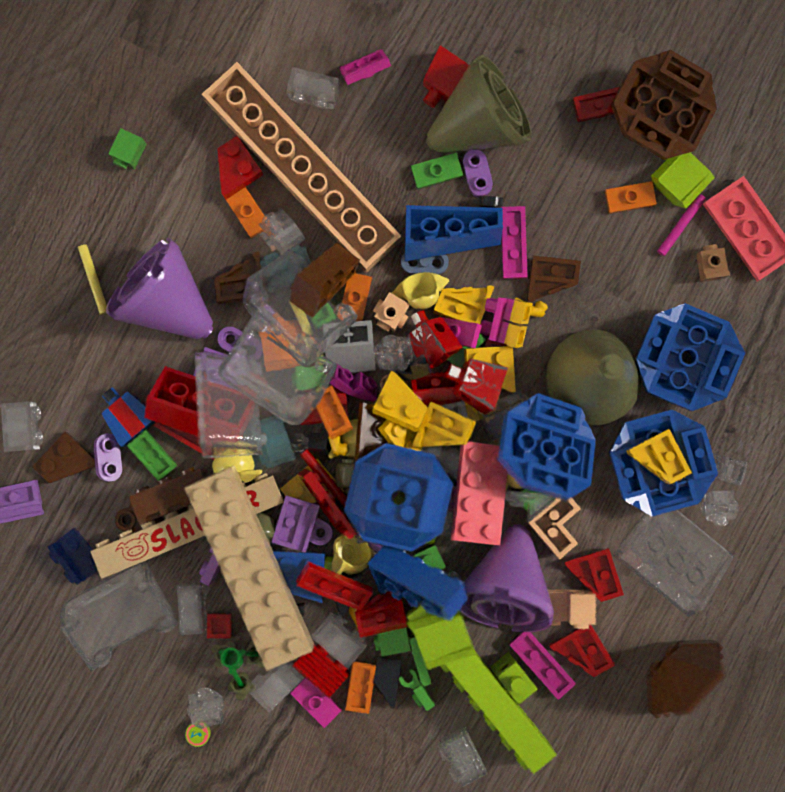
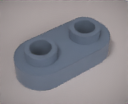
M405 253L401 258L402 269L411 275L422 272L441 275L447 270L449 264L446 254L416 259L417 265L411 267L408 261H405ZM439 260L441 266L436 268L432 265V262Z

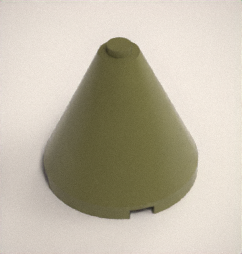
M480 55L471 61L427 132L428 138L426 142L432 151L436 150L438 153L512 147L521 146L531 140L530 137L526 138L532 134L519 98L513 88L511 90L508 89L502 80L505 76L487 56Z
M584 330L567 337L554 349L547 363L545 381L549 397L582 408L585 415L584 419L589 426L604 425L621 418L635 404L642 384L635 362L636 355L634 351L618 336L602 330Z

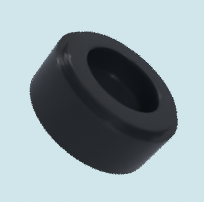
M479 196L480 207L501 208L503 206V198Z

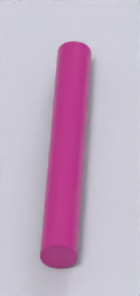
M699 194L659 247L657 252L660 255L665 256L694 217L706 200L703 195Z

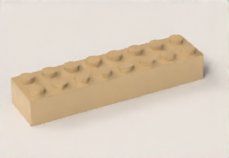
M235 465L188 485L185 490L266 671L313 651V640Z

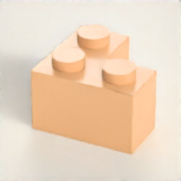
M554 497V499L525 520L558 559H561L578 544L563 526L567 520L581 509L572 498L564 501Z
M547 589L554 610L552 626L561 625V621H567L574 628L588 629L589 624H596V594L589 590Z

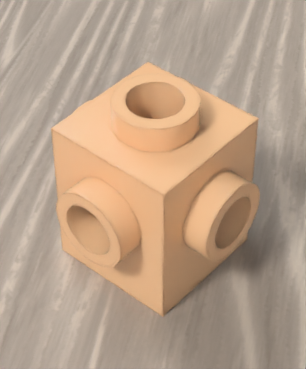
M389 292L385 300L380 299L373 310L376 313L374 319L378 321L376 325L387 332L390 329L396 331L397 327L402 329L409 318L406 313L410 308V304ZM389 311H393L395 315L393 317L387 316V313Z

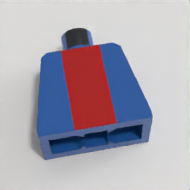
M112 387L102 395L109 404V407L102 412V416L121 447H127V444L142 431L147 430L156 423L144 418L146 404L133 393L126 392L120 396Z

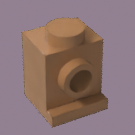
M717 244L703 247V251L696 254L700 282L719 280L730 276L724 248L718 249ZM712 257L716 258L717 265L711 263Z

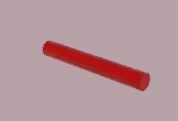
M305 449L299 455L320 476L323 484L345 509L347 496L337 487L334 480L308 449Z

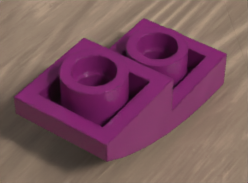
M337 363L330 368L329 384L353 397L372 402L377 400L378 384L372 377H367L361 371L353 376L348 369L342 368Z

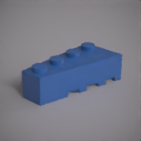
M406 205L405 261L500 245L503 231V208Z
M384 545L368 563L379 592L386 594L387 591L392 592V597L397 600H401L404 597L410 605L416 608L421 604L426 612L447 621L451 620L467 600L464 584L459 579L444 575L439 568H432L426 565L419 557L415 556L413 558L406 554L403 549Z
M272 549L291 593L322 603L324 596L298 587L296 579L307 562L324 568L326 552L306 551L304 553L296 550Z

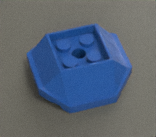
M684 303L653 316L635 362L646 393L691 412L727 398L744 358L745 351L739 343L730 322ZM684 351L688 352L692 357L690 364L682 361V353Z
M538 393L504 414L498 461L521 487L567 501L591 485L596 440L591 428L584 419L585 415L582 408Z
M674 410L664 411L623 423L609 451L622 500L652 517L699 504L718 475L705 426ZM670 429L692 473L672 484H666L628 455L626 451Z
M385 443L355 462L344 511L363 540L413 551L442 534L453 484L434 454ZM397 490L403 491L406 495L405 502L400 505L393 503L391 499L392 493Z

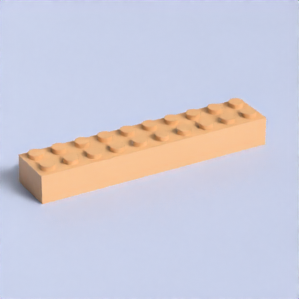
M238 62L202 93L205 102L324 229L342 247L360 259L358 265L366 273L401 242V235Z

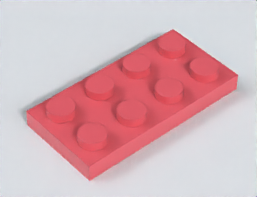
M744 176L703 203L708 213L757 282L785 263V233Z
M475 442L460 445L451 540L500 545L507 470L498 461L499 446Z

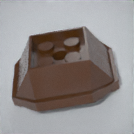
M672 50L633 62L611 103L622 135L663 160L694 152L717 110L711 73ZM659 103L665 106V113L660 111Z

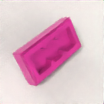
M380 49L341 66L339 69L347 85L358 80L370 78L374 73L390 67L391 64L384 51Z
M443 318L463 347L476 349L482 325Z
M306 677L290 693L324 728L342 711L331 698L323 694Z

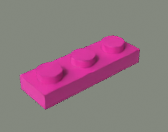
M525 206L501 207L503 208V231L501 238L503 279H527Z
M521 632L509 643L513 650L558 700L576 685L531 632Z

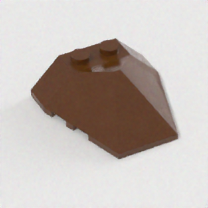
M714 640L678 641L677 644L675 642L666 649L665 657L661 661H655L648 670L650 672L647 675L648 711L655 718H660L661 714L669 717L671 712L675 716L690 714L725 676L724 663L721 661L724 657L720 652L723 650V646Z

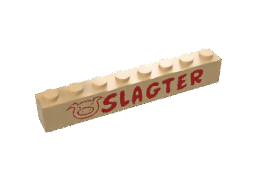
M265 473L254 478L255 483L246 486L245 482L243 483L256 514L284 503L274 476L268 477V474ZM192 504L186 506L188 511L178 514V511H174L165 515V521L156 524L155 520L141 525V531L133 533L131 529L118 535L119 540L111 543L107 539L95 544L97 549L90 552L101 579L205 536V532Z

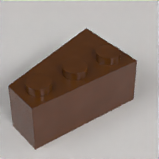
M338 243L330 249L327 248L321 256L296 274L295 281L290 288L292 291L290 302L313 318L356 273L360 259Z
M194 467L180 472L181 476L173 480L171 476L158 481L159 485L149 488V486L142 487L135 491L136 494L129 496L139 524L148 523L191 505L192 503L185 488L204 478L201 470L195 471Z

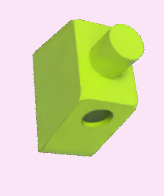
M509 652L490 666L497 679L518 705L538 689Z

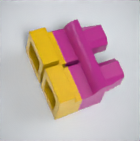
M498 297V299L487 298L485 311L495 314L493 322L488 320L481 322L480 333L489 336V340L501 342L507 346L514 348L523 347L527 326L520 324H528L533 303L506 297Z

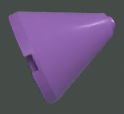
M170 238L166 239L169 242L168 244L161 240L148 250L127 273L128 279L122 288L118 286L106 307V313L117 321L194 339L202 337L205 339L213 330L212 318L178 245Z
M513 525L501 536L500 545H494L464 581L467 600L459 611L467 618L492 628L498 629L500 623L513 625V632L542 631L552 625L553 606L531 533L523 525Z

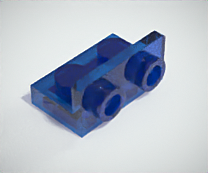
M76 527L47 547L50 550V558L56 564H61L65 570V577L71 583L81 584L98 571L90 552L93 549Z

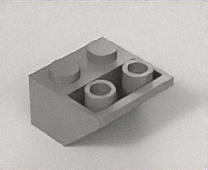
M372 320L323 324L328 375L330 368L335 363L342 368L348 369L351 373L376 371Z

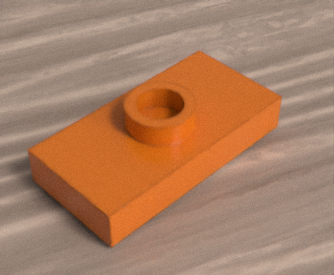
M652 181L606 189L604 191L609 214L657 205Z
M246 187L226 199L250 238L271 226Z
M355 273L346 282L339 319L350 322L363 321L372 277Z
M332 385L310 396L331 440L353 430Z
M352 661L346 711L369 714L376 664Z

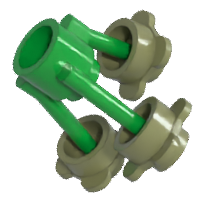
M228 641L225 645L221 646L214 645L212 653L215 654L216 667L223 668L225 666L229 668L228 672L233 676L228 684V690L236 694L237 700H244L250 691L256 689V683L251 681L245 672L237 674L236 669L242 666L244 662L243 657L246 656V662L249 665L257 664L260 668L265 667L254 642L251 641L247 650L242 649L240 651L235 649L236 645L232 641Z

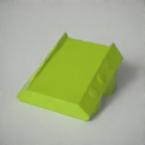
M692 153L667 159L651 175L655 188L673 205L684 209L715 178L712 172Z
M459 610L450 621L430 615L410 622L427 669L475 654Z

